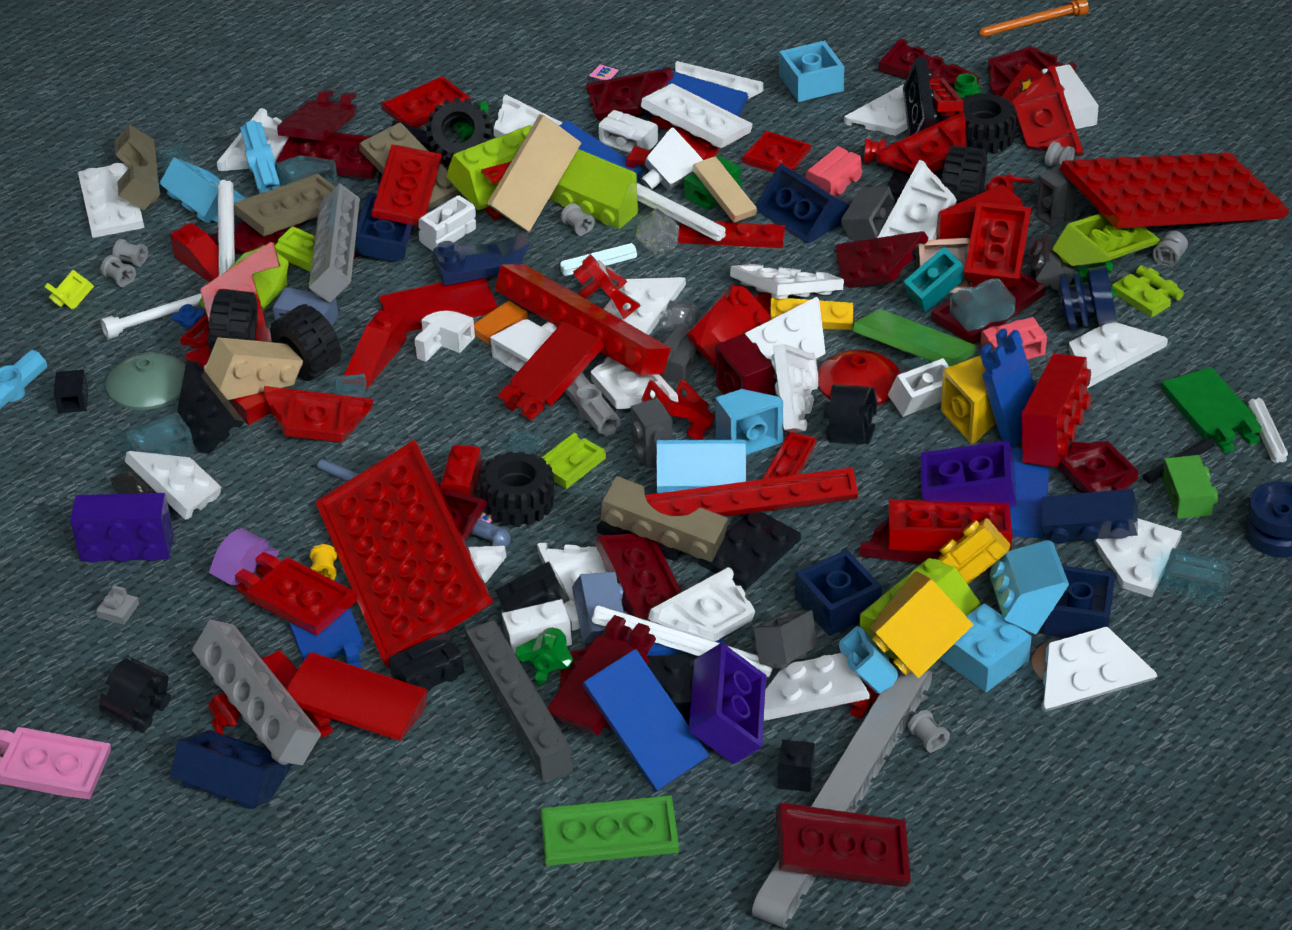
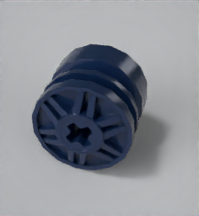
M1106 265L1088 268V281L1082 282L1078 271H1073L1075 284L1069 285L1066 273L1059 274L1058 293L1063 317L1067 321L1070 331L1077 330L1075 318L1081 316L1084 328H1088L1089 315L1095 314L1099 325L1117 322Z

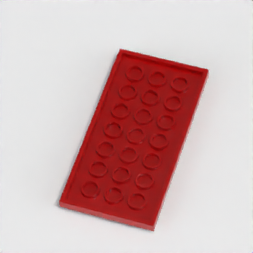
M1223 152L1222 154L1202 153L1200 155L1181 154L1178 156L1160 155L1155 157L1139 156L1110 159L1099 157L1088 160L1077 158L1075 160L1063 161L1060 167V171L1115 228L1280 219L1286 217L1289 211L1278 196L1269 191L1266 185L1251 173L1250 169L1244 167L1237 160L1236 156L1229 152Z
M415 439L316 501L351 588L356 592L357 602L381 659L388 668H390L389 658L443 632L446 633L494 602L421 447Z

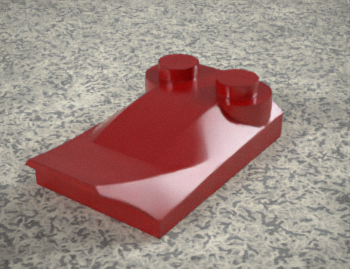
M977 201L964 270L965 278L976 284L1005 288L1019 284L1031 207L1001 201Z
M732 285L699 319L686 336L716 369L715 344L745 334L770 321L771 318L749 290L743 286Z

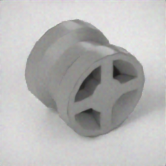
M1053 141L1046 152L1045 165L1053 167L1062 164L1065 160H1073L1075 149L1071 146L1062 147L1059 142Z

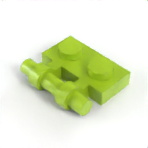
M1143 265L1139 266L1136 270V274L1140 276L1139 279L1129 274L1112 284L1111 287L1116 290L1118 297L1151 318L1170 307L1171 299L1168 298L1169 296L1180 300L1184 295V291L1178 288L1177 283L1172 280L1163 279L1159 276V272L1153 268L1148 269ZM1150 285H1154L1155 287H1157V288H1159V289L1156 290V289H1154L1153 287H1151Z

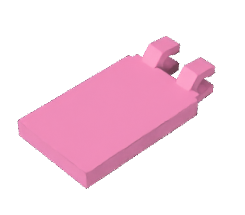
M17 727L15 733L8 730H0V754L3 755V757H0V784L56 795L90 799L111 752V745L109 743Z

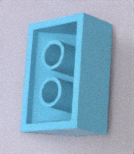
M173 157L159 184L168 190L166 192L168 196L178 201L182 200L181 205L192 212L197 211L196 216L207 223H210L211 220L218 222V185L221 180L208 170ZM233 189L234 203L246 199Z
M657 440V493L746 482V440Z
M1049 540L1008 551L1000 561L997 560L993 564L990 571L991 582L1003 619L1033 634L1038 633L1069 586L1054 543Z

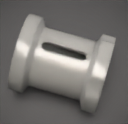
M575 203L567 205L561 212V221L566 225L572 226L574 232L579 236L590 232L594 227V218L590 214L583 213L581 207Z
M119 239L113 247L112 256H118L121 262L126 261L133 263L136 267H141L147 259L148 249L144 244L133 245L124 239Z
M116 255L106 257L100 268L101 274L104 277H111L120 287H125L133 282L136 276L135 268L129 264H123Z
M929 710L920 711L908 723V731L912 735H917L924 742L923 746L929 753L944 747L950 738L949 731L944 727H940L934 721L933 714Z

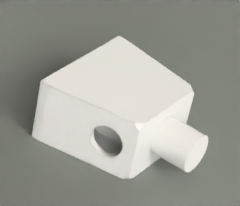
M672 127L646 158L645 166L650 171L641 178V181L650 190L660 182L666 189L671 190L682 184L684 178L693 173L694 163L703 161V159Z
M528 319L522 320L490 337L492 357L518 372L557 327L550 322L539 326Z

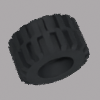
M975 93V95H967L965 98H961L963 100V111H955V115L961 112L965 114L966 147L984 149L987 155L988 152L996 154L998 150L1005 151L1007 146L1010 147L1013 144L1017 111L1014 104L1010 103V100L1002 98L997 94L992 95L991 93Z
M460 97L454 98L455 102L451 103L449 99L444 100V106L441 107L438 104L435 107L436 112H431L429 115L430 121L426 124V133L430 148L434 153L442 154L441 159L446 165L451 163L453 154L489 141L492 138L490 122L484 109L481 110L480 105L476 102L472 105L470 99L465 98L464 102H461ZM464 122L474 128V133L470 139L463 143H453L444 137L445 131L450 125Z
M952 145L945 159L941 182L955 196L957 200L955 204L983 193L987 171V155L985 150Z
M219 289L213 299L209 320L208 344L210 354L217 337L255 341L258 308L254 292Z
M307 304L299 305L272 322L270 327L271 342L288 344L303 360L297 375L300 379L311 381L341 360L342 351L336 332L329 321L314 307Z
M519 451V453L506 452L505 455L499 454L495 456V459H489L486 462V466L482 467L480 474V498L487 502L484 513L487 516L491 515V520L494 522H502L504 526L515 525V527H521V524L529 526L534 524V520L538 522L543 520L544 515H549L554 504V473L550 464H546V460L537 458L535 454H525L522 451Z

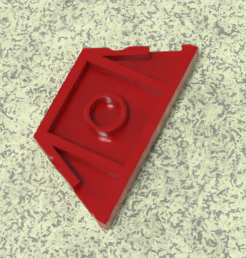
M1051 65L1041 78L1034 80L1025 92L1020 93L1012 100L1017 111L1016 117L1026 147L1032 150L1047 151L1050 144L1056 141L1062 147H1073L1075 149L1074 155H1084L1055 65Z
M961 112L876 151V160L911 175L919 160L924 161L931 172L943 168L947 153L952 145L966 147L965 114Z
M264 386L263 397L284 436L342 443L373 407V399Z

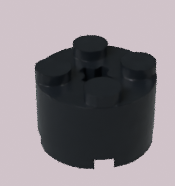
M832 385L831 401L825 402L823 412L824 418L829 419L826 432L827 441L869 444L871 442L876 425L872 424L873 414H877V398L874 388L857 385Z
M134 658L122 660L110 673L105 683L110 686L107 696L101 693L99 700L101 714L135 731L145 733L152 724V715L157 709L163 711L170 702L171 695L167 693L169 677L165 673Z

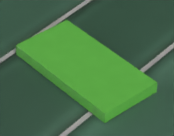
M878 309L855 321L853 327L855 333L928 361L934 362L944 358L949 367L973 356L977 345L882 309Z
M672 795L540 808L546 866L679 853Z

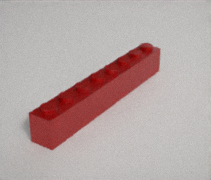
M503 264L500 266L494 289L557 327L564 321L600 338L605 345L600 351L601 353L639 375L664 374L671 347L525 264Z

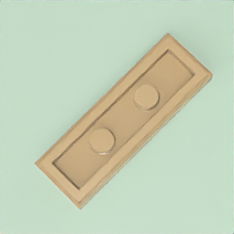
M716 156L693 164V172L733 222L756 215L757 207Z

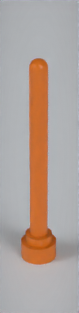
M1072 0L1065 6L983 27L979 30V35L987 37L1068 14L1072 16L1077 15L1078 17L1087 15L1089 12L1087 0Z

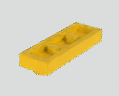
M771 297L770 318L772 320L809 300ZM819 300L823 329L852 330L853 303Z

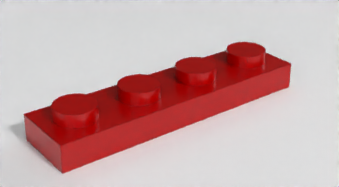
M931 78L930 89L934 90L932 104L936 111L940 112L941 115H955V111H963V100L944 78Z
M715 221V223L726 229L725 237L720 241H715L680 223L677 236L678 243L783 248L785 225Z

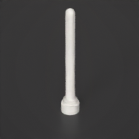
M202 294L190 296L121 319L119 317L114 318L113 316L102 318L101 327L103 333L109 340L118 337L119 333H122L125 328L179 312L183 305L191 304L194 307L198 306Z

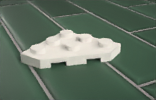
M756 264L731 266L730 277L740 280V284L755 286L757 291L772 293L771 296L778 299H786L790 294L808 297L812 292L829 295L834 290H843L844 279L825 272L813 274L801 272L799 269L779 267L777 270L763 268L764 265Z
M784 343L773 345L774 354H772L771 359L778 380L775 384L777 396L783 400L784 430L795 433L806 431L807 421L806 419L804 420L805 414L811 413L814 402L811 392L818 388L816 356Z
M1138 519V536H1128L1122 539L1104 538L1093 542L1107 566L1111 567L1113 572L1116 573L1117 581L1123 589L1152 597L1181 539L1182 532Z

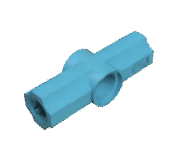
M255 120L245 122L240 129L246 147L245 153L250 171L254 174L259 194L280 187L275 170V159L271 145L267 143L262 123Z
M30 350L14 365H6L0 368V409L8 402L21 399L25 395V387L47 368V362L39 352Z

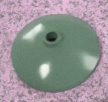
M144 352L132 355L118 363L107 376V394L113 402L128 409L149 410L165 406L180 397L186 364L179 358L162 352Z

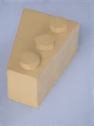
M217 337L204 371L227 400L264 392V386L283 388L294 385L303 360L288 344Z

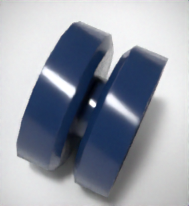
M1274 481L1262 484L1254 490L1250 497L1245 536L1250 545L1261 553L1273 557H1291L1292 483Z

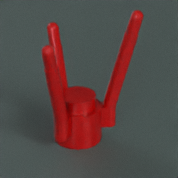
M1007 174L1005 177L1001 175L995 176L990 180L989 184L985 185V189L990 190L1003 184L1013 192L1012 182L1032 184L1033 179L1016 177L1011 174Z
M219 694L211 699L208 708L213 716L211 724L215 731L224 735L223 725L236 726V721L242 714L228 701L226 694Z

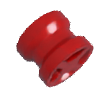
M865 138L864 164L878 162L875 152L885 148L886 139L872 141L870 138Z

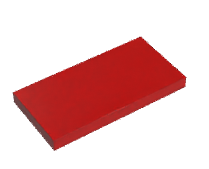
M391 144L373 206L372 217L419 226V218L428 212L442 154Z
M485 278L447 286L440 282L379 296V302L383 311L404 316L406 333L422 329L421 320L435 312L454 311L473 318L487 315L497 309L496 301Z

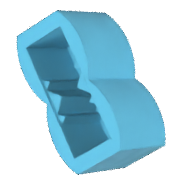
M856 626L840 640V651L847 658L849 668L875 693L881 694L894 685L898 677L897 669L889 662L888 653H884L871 640L872 637L863 628Z

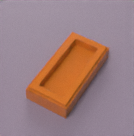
M507 301L474 323L475 336L490 345V337L522 320L529 319L528 311L511 301Z

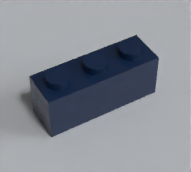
M1133 489L1042 497V530L1046 540L1056 544H1063L1069 541H1095L1104 538L1122 539L1128 536H1138V505Z

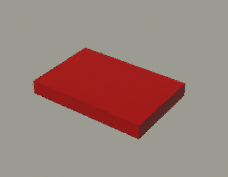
M441 76L381 104L382 109L396 121L418 128L430 121V113L436 112L435 107L438 104L442 107L444 100L449 99L451 103L455 102L454 98L460 97L461 102L465 98L470 100L471 98L445 77Z

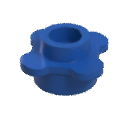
M186 304L179 309L178 313L172 315V320L178 322L183 328H192L205 315L203 309H196L191 304Z

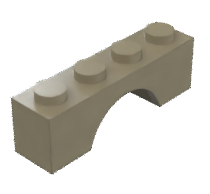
M129 124L114 142L115 155L129 168L117 182L118 196L145 211L150 204H154L160 195L155 143L153 138Z
M616 476L602 501L600 520L612 526L623 528L640 537L649 538L669 548L678 549L691 554L695 558L704 559L709 562L713 561L725 537L728 522L727 517L703 508H699L693 513L684 516L662 514L652 508L647 502L644 486Z

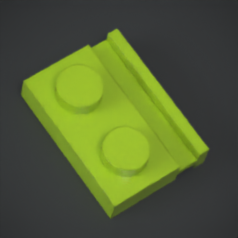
M292 226L278 239V243L275 245L276 251L287 259L289 263L311 272L315 236Z
M574 432L541 458L546 460V464H550L554 473V482L568 489L606 459V452L603 448L589 440L578 438V434Z

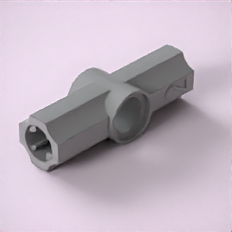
M580 373L564 392L578 408L579 417L589 421L598 434H604L605 437L614 434L615 430L620 426V418L603 399L601 387L591 384L583 373Z

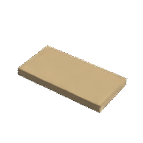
M539 114L487 204L523 230L530 232L581 142L548 117Z

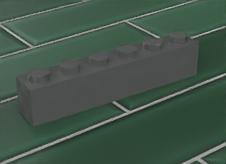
M495 620L465 630L468 651L472 661L541 780L546 782L573 772L571 749Z

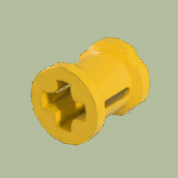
M328 544L314 546L310 551V558L312 560L310 569L334 580L336 578L334 562L337 558V552L334 547Z

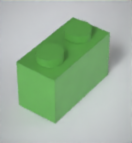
M1200 455L1165 458L1162 480L1176 518L1212 515L1213 506L1218 502V493L1216 487L1211 486L1209 469L1207 466H1203Z

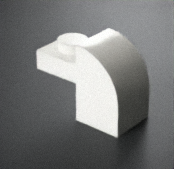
M439 311L424 317L421 320L422 332L416 336L414 343L417 359L427 362L441 346L461 353L475 338L473 318L454 311Z

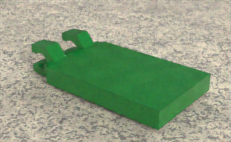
M1212 367L1161 382V390L1203 440L1207 437L1213 439L1223 453L1234 451L1235 445L1230 441L1236 439L1235 431H1238L1249 446L1260 442V437L1255 433L1261 432L1262 427L1257 422L1256 416Z

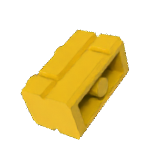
M987 518L980 523L974 520L962 531L964 536L957 542L951 539L939 550L942 554L938 560L955 567L967 584L1004 556L1010 548V543Z

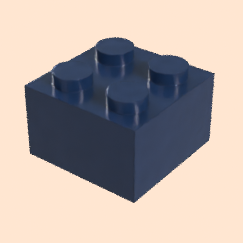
M847 549L796 572L795 599L805 610H812L814 620L829 636L859 623L860 614L882 597L881 584Z
M1062 565L1069 586L1046 619L1043 634L1069 638L1108 627L1116 573Z

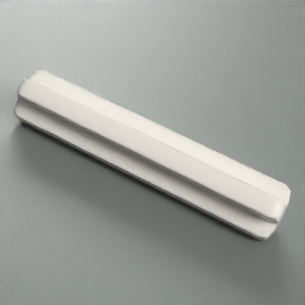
M1252 398L1249 401L1248 408L1256 416L1257 422L1262 427L1259 434L1269 456L1274 463H1283L1287 460L1288 452L1268 409L1261 398L1256 400Z

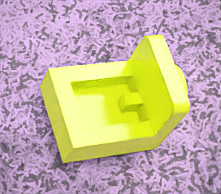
M72 270L57 288H54L49 283L44 287L51 293L49 298L59 307L65 304L70 309H74L94 286L87 279Z

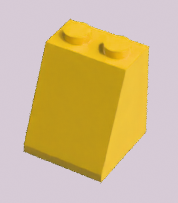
M981 355L943 369L941 412L971 444L976 443L996 423L982 376L986 368L983 366Z
M915 571L870 625L869 629L875 634L871 640L884 653L888 650L896 657L893 663L904 675L907 676L911 672L914 676L920 678L974 624L931 578Z

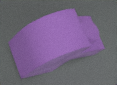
M240 528L231 532L222 541L216 551L209 573L230 585H238L241 582L235 580L234 575L242 568L254 573L257 565L255 558L259 554L266 552L277 557L279 550L269 546L270 542Z

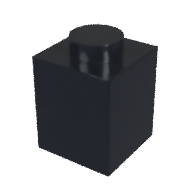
M84 370L56 372L54 397L58 414L87 411L89 389Z
M782 740L778 761V789L811 792L815 743Z

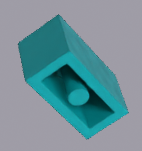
M943 247L903 281L907 296L924 312L928 311L965 279L963 263L947 248Z

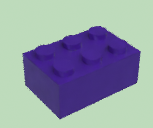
M1009 440L921 452L923 500L1009 503L1010 507L1017 506L1015 466Z
M165 493L75 495L70 522L80 561L94 563L98 561L126 562L128 560L156 561L159 559H170L174 533Z
M723 642L694 659L688 731L731 763H737L761 749L766 675Z

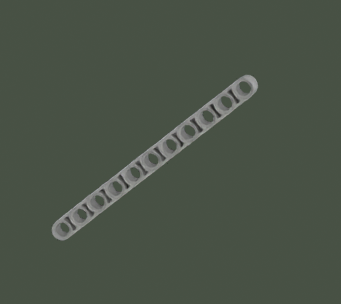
M896 667L898 677L894 685L878 696L811 807L851 813L856 812L859 807L857 805L858 800H863L872 785L870 780L872 777L876 778L886 761L883 758L885 755L889 756L899 739L897 738L898 733L902 734L912 717L909 716L911 711H916L925 696L922 694L923 691H928L932 680L931 671L927 670L920 678H917L911 672L907 676L904 675ZM778 860L756 896L752 908V916L784 929L787 928L788 924H785L787 919H792L803 901L800 899L802 894H807L817 875L779 870Z

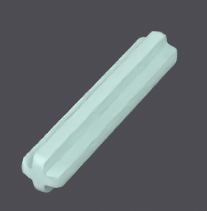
M629 243L591 253V255L597 261L600 260L607 266L637 257V251L634 244ZM589 254L561 261L560 269L564 276L573 275L572 271L582 265L581 261Z

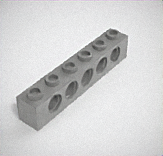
M340 183L319 204L309 280L311 291L317 297L324 298L329 303L351 283L360 198Z
M209 620L192 649L200 660V665L208 670L214 678V683L228 696V701L242 714L243 721L252 727L257 734V739L266 745L271 752V757L276 762L283 765L291 763L303 766L321 733L235 625Z

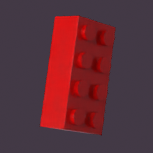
M1052 354L1022 412L1023 463L1058 467L1062 457L1067 456L1069 442L1074 441L1077 426H1081L1083 423L1084 411L1089 410L1091 405V394L1087 393V386H1089L1091 380V369H1087V357Z

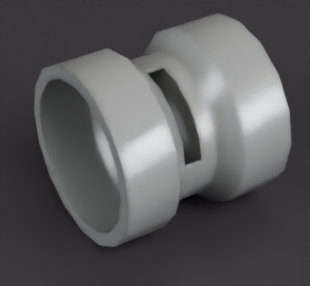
M1178 231L1166 232L1153 250L1155 261L1168 267L1175 266L1188 248L1186 237Z

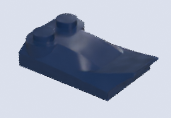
M368 192L357 223L354 250L364 257H375L389 262L400 261L406 255V248L414 225L372 217L377 194Z
M524 233L492 244L458 246L452 241H443L438 243V246L433 249V265L444 286L498 275L500 266L503 264H522L524 255L531 245Z

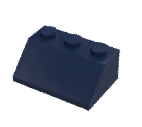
M781 163L755 204L757 211L777 224L785 225V229L808 244L838 227L843 215L850 206Z
M208 730L178 740L170 777L180 780L181 785L192 789L203 788L210 791L209 794L213 797L221 799L231 798L237 800V804L241 807L255 809L257 806L271 800L293 764H280L271 757V752L267 749Z

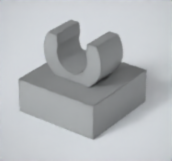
M113 585L112 590L105 596L96 610L97 618L125 625L139 605L138 597L128 595L125 588Z

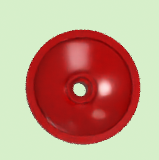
M865 349L846 350L829 357L821 364L818 369V388L825 397L831 400V387L833 384L871 387L876 392L877 405H880L890 400L888 393L897 375H900V371L893 361L875 351Z

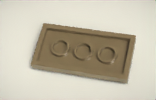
M401 122L359 143V150L382 174L391 144L428 151ZM441 163L428 210L461 193L446 177L447 170Z
M315 174L235 202L234 214L261 235H271L279 230L318 217L320 202L335 186L321 175Z

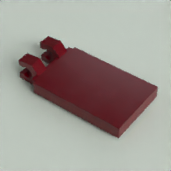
M324 89L320 91L317 100L307 102L277 125L278 136L325 141L355 116L357 108L356 105L351 104V101L356 98V93L346 92L341 95L340 103L328 102L329 97L333 96V90Z
M614 615L605 626V635L601 634L600 637L595 638L547 707L555 721L596 736L600 734L607 721L582 684L635 649H637L647 664L649 662L647 654L656 641V637L649 633L650 628L648 625L638 622L632 630L630 627L625 626L626 620L623 617Z

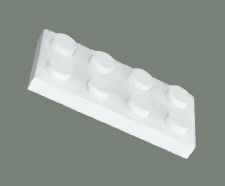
M673 83L642 98L641 107L650 111L652 115L659 116L669 121L672 125L689 131L693 136L707 140L715 147L723 148L751 133L752 123Z
M114 163L110 166L88 168L78 172L92 238L144 228L140 208L118 196L117 182L129 169L125 163Z

